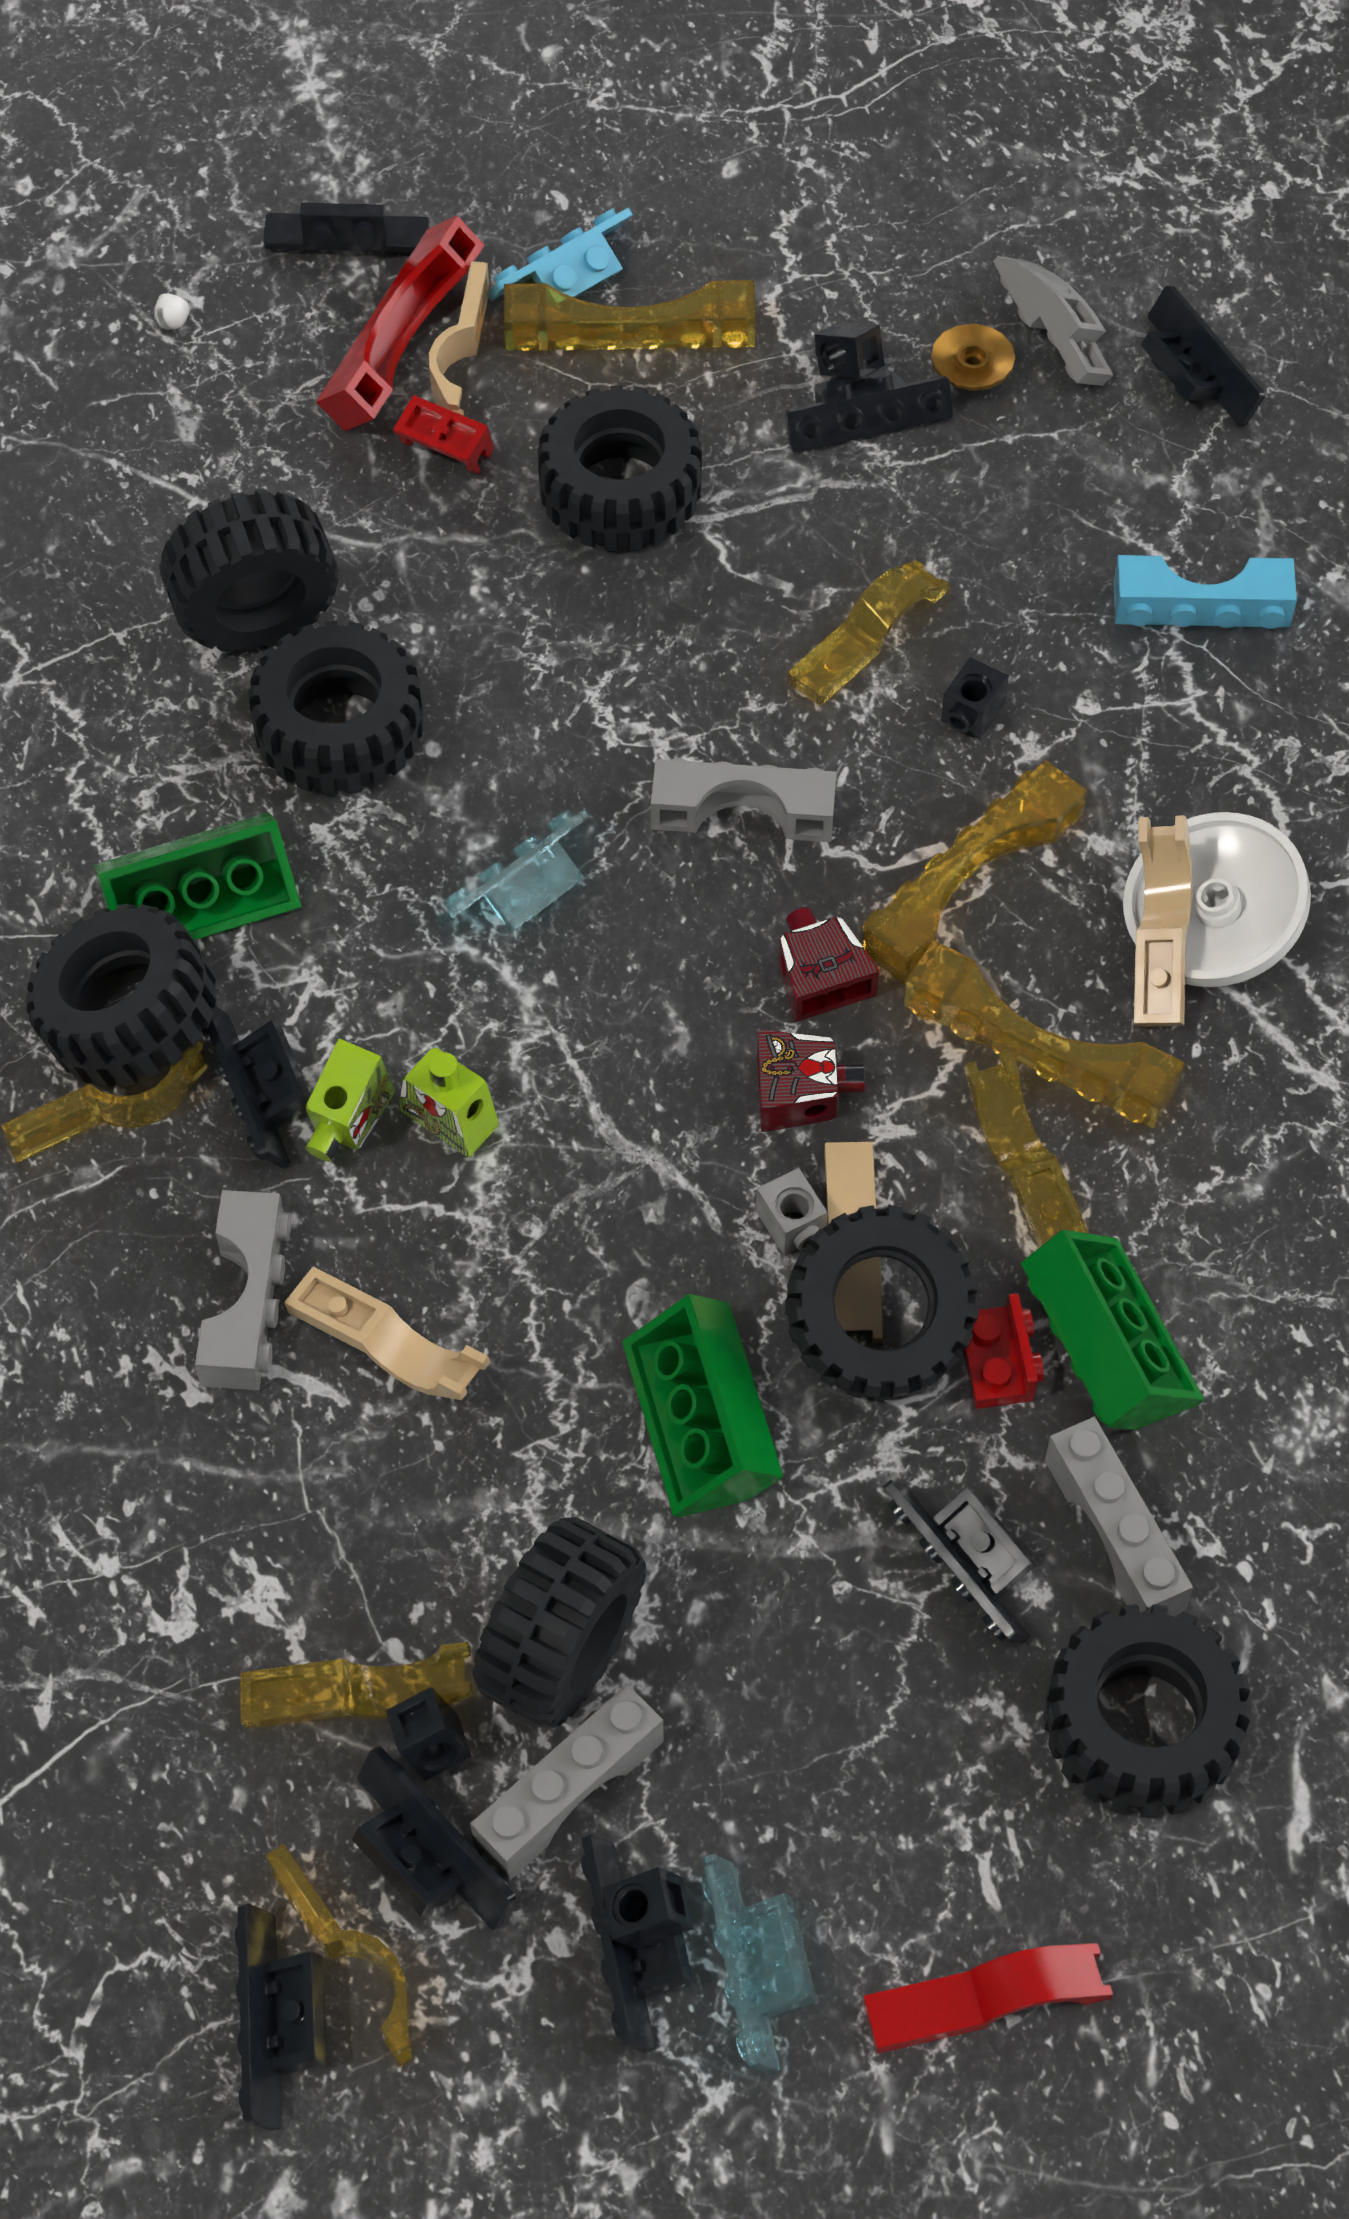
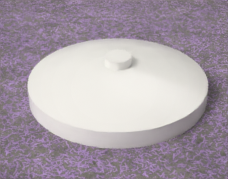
M1231 812L1209 813L1187 819L1192 867V908L1189 927L1186 932L1185 984L1201 987H1220L1240 983L1254 978L1274 966L1289 952L1304 929L1310 909L1311 891L1308 874L1301 855L1290 839L1279 829L1264 820L1250 815ZM1142 854L1139 855L1129 873L1123 898L1124 918L1135 946L1136 929L1140 926L1143 917L1145 898Z

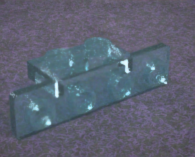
M586 808L574 815L568 809L546 824L551 832L539 841L535 835H532L512 850L516 858L507 865L503 866L499 860L481 872L477 877L482 883L471 892H468L464 886L445 899L442 903L447 909L438 915L436 919L442 925L454 919L484 896L510 933L518 929L584 879L558 840L591 815Z
M711 1854L702 1859L706 1874L702 1877V1887L708 1902L713 1906L717 1924L713 1929V1938L719 1953L724 1957L728 1974L724 1987L727 1999L736 2011L740 2029L736 2034L737 2047L741 2057L749 2067L770 2074L780 2070L769 2018L817 2001L792 1896L782 1893L744 1907L734 1864L715 1854Z

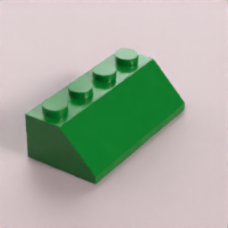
M269 812L93 865L107 909L111 911L117 910V905L124 904L135 905L137 909L140 904L156 907L175 916L180 924L184 925L193 940L302 907L277 821Z
M1061 1229L1021 1262L1029 1278V1289L1041 1301L1050 1318L1049 1326L1051 1331L1062 1341L1072 1360V1371L1084 1383L1093 1400L1092 1407L1094 1413L1107 1428L1137 1430L1198 1406L1205 1401L1118 1238Z
M687 1294L622 1341L673 1517L681 1518L748 1501L784 1477L728 1302Z

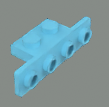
M627 208L616 214L614 209H610L593 221L595 227L583 232L581 227L561 238L562 246L550 251L549 247L546 246L527 258L529 264L520 270H517L515 265L506 268L494 277L496 284L488 292L491 301L532 278L549 307L554 311L618 274L623 268L604 236L623 226L633 215L632 212Z

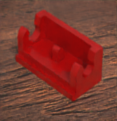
M415 395L412 396L393 428L394 434L399 436L401 443L412 446L414 442L465 463L467 470L475 474L480 472V466L478 465L480 454L490 458L494 451V445L487 425Z

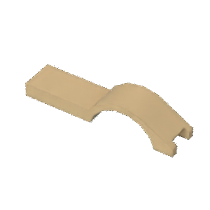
M471 261L459 322L439 335L429 351L431 393L435 404L463 416L464 410L459 408L462 387L450 383L443 374L450 365L460 359L477 355L489 297L488 292L490 291L488 263Z
M1185 815L1175 816V826L1151 827L1148 817H1139L1138 844L1141 849L1144 865L1145 898L1143 917L1140 926L1136 929L1134 1024L1138 1027L1184 1026L1186 932L1189 927L1192 908V867L1187 818Z
M873 1142L825 1143L827 1225L837 1216L843 1213L847 1215L857 1212L860 1207L874 1205L876 1209ZM881 1257L868 1258L850 1267L841 1277L835 1293V1311L844 1331H872V1344H882Z
M315 1267L311 1268L284 1302L289 1314L366 1353L392 1377L408 1387L427 1395L462 1400L468 1393L466 1387L480 1369L485 1370L491 1363L487 1355L468 1345L462 1351L455 1352L428 1341L405 1323L390 1305Z

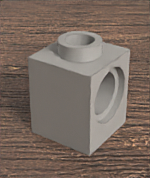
M799 1168L757 1188L756 1212L784 1256L796 1250L803 1251L810 1238L819 1229L827 1226L828 1212ZM790 1212H796L802 1214L804 1217L800 1219H790L785 1217L784 1215Z

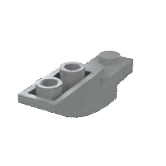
M998 256L993 263L1001 275L1000 281L1003 287L1010 292L1018 306V314L1022 321L1028 327L1047 329L1048 339L1060 352L1066 363L1065 369L1068 375L1076 383L1103 386L1113 376V373L1095 342L1106 330L1086 301L1068 283L1044 267L1022 259Z

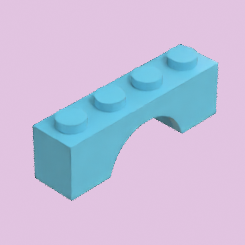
M1118 555L1114 577L1115 624H1131L1134 626L1176 625L1179 627L1220 626L1223 628L1239 626L1264 627L1268 629L1291 627L1297 602L1294 558H1249L1242 572L1233 579L1219 584L1207 585L1190 582L1181 578L1168 567L1162 556Z

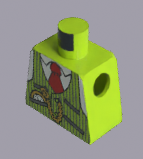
M340 1038L338 1039L306 1106L307 1114L315 1129L305 1147L310 1154L323 1161L330 1162L340 1144L352 1149L361 1148L395 1093L381 1056Z
M431 1048L405 1076L402 1084L399 1111L468 1158L473 1155L499 1126L487 1083L482 1077L459 1063L452 1054L443 1052L439 1048Z

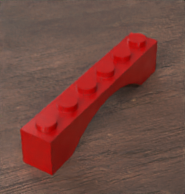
M457 215L427 229L317 399L316 403L344 432L375 419L393 390L395 369L410 339L440 300L467 274L471 261H475L483 249V242Z

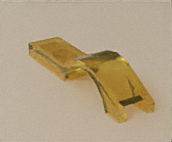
M918 560L886 571L875 579L862 593L851 609L847 619L788 671L787 683L821 707L880 653L890 630L904 612L914 603L924 598L935 604L950 590V583L945 579L939 580L923 569L924 564Z
M201 1041L193 1049L188 1047L182 1053L183 1059L176 1065H171L168 1075L156 1087L139 1095L116 1096L101 1092L92 1084H88L2 1124L1 1127L8 1149L15 1162H20L103 1122L113 1127L138 1128L157 1123L178 1107L206 1070V1061L201 1054L198 1055L203 1049Z
M1010 1049L1001 1052L999 1056L1001 1064L979 1071L975 1061L966 1064L964 1068L986 1143L996 1163L1004 1174L1009 1177L1038 1247H1041L1061 1229L1089 1233L1056 1155L1050 1153L1042 1145L1033 1129L1022 1097L1020 1072Z
M468 1642L440 1645L438 1652L425 1660L391 1667L366 1666L355 1664L345 1659H336L240 1672L241 1723L248 1729L345 1715L357 1718L388 1719L387 1709L431 1686L450 1705L473 1696L472 1684L470 1681L465 1682V1658L471 1656V1646Z
M284 1844L266 1854L265 1857L270 1873L328 1959L343 1956L367 1959L383 1969L395 1986L396 1992L391 2014L381 2027V2031L386 2037L384 2043L400 2067L411 2061L409 1993L406 1979L397 1957L378 1938L357 1930H341Z

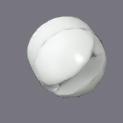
M161 294L155 306L154 317L160 327L166 330L182 327L187 320L190 305L179 296Z

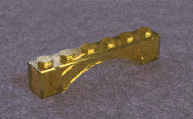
M754 280L711 281L699 290L676 300L638 307L604 306L585 302L561 293L546 283L504 284L506 350L755 347Z
M1047 760L1042 762L1033 772L1030 770L1024 772L1015 783L1013 790L1005 798H996L988 806L984 817L974 826L967 825L956 837L954 845L944 854L941 852L935 854L927 863L924 872L914 882L911 880L906 881L898 889L893 901L883 910L876 909L869 915L863 925V948L871 959L905 984L935 955L937 929L941 915L951 896L961 884L982 866L1007 853L1031 846L1054 844L1083 817L1087 790Z
M934 940L906 981L904 1006L910 1008L918 1017L925 1020L932 1019L952 1029L960 1038L977 1041L993 1049L1001 1058L1009 1061L1015 1060L1035 1070L1039 1076L1048 1081H1058L1076 1090L1080 1096L1088 1101L1100 1102L1113 1108L1131 1122L1143 1123L1154 1129L1180 1086L1185 1062L1144 1042L1092 1044L1064 1038L1043 1030L1017 1015L998 998L983 978L974 959Z

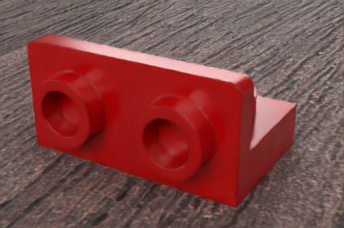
M1018 1293L1008 1294L1006 1306L979 1310L978 1320L974 1323L972 1329V1339L968 1347L963 1351L975 1409L1034 1401L1037 1382H1043L1044 1380L1041 1355L1039 1352L1032 1353L1029 1338L1034 1337L1031 1311L1029 1308L1022 1309Z

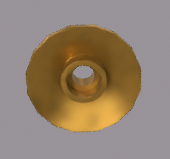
M965 324L957 325L939 336L934 342L931 360L935 372L939 376H946L952 386L976 391L990 389L1002 383L1013 370L1015 353L1011 342L1003 333L989 326Z

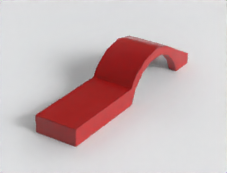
M1098 1943L1054 1945L1021 1950L990 1960L967 1972L864 1995L863 2005L876 2054L982 2030L1004 2016L1043 2004L1066 2001L1088 2005L1112 1999L1113 1992L1111 1986L1102 1984L1095 1958H1100L1101 1955Z

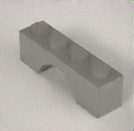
M680 758L671 760L655 759L651 795V830L696 833L701 824L711 814L728 807L746 806L759 809L773 817L782 828L786 839L831 842L836 772L823 771L818 768L792 769L778 768L773 765L750 766L735 765L729 762H692Z
M222 1190L215 1232L220 1254L239 1265L248 1275V1280L243 1294L232 1307L217 1316L204 1319L201 1322L195 1361L201 1387L260 1390L262 1372L270 1373L272 1343H266L268 1328L276 1329L279 1315L278 1299H273L275 1284H283L285 1274V1257L279 1255L281 1241H289L291 1232V1214L283 1211L281 1196L278 1193Z
M1095 1416L1051 1435L1045 1463L1067 1502H1073L1080 1506L1098 1531L1112 1564L1116 1588L1126 1606L1137 1604L1140 1612H1150L1152 1604L1168 1606L1167 1615L1176 1616L1183 1611L1185 1612L1193 1586Z
M626 1684L470 1823L473 1844L510 1881L549 1846L559 1826L584 1798L606 1781L616 1776L628 1775L664 1742L663 1719Z

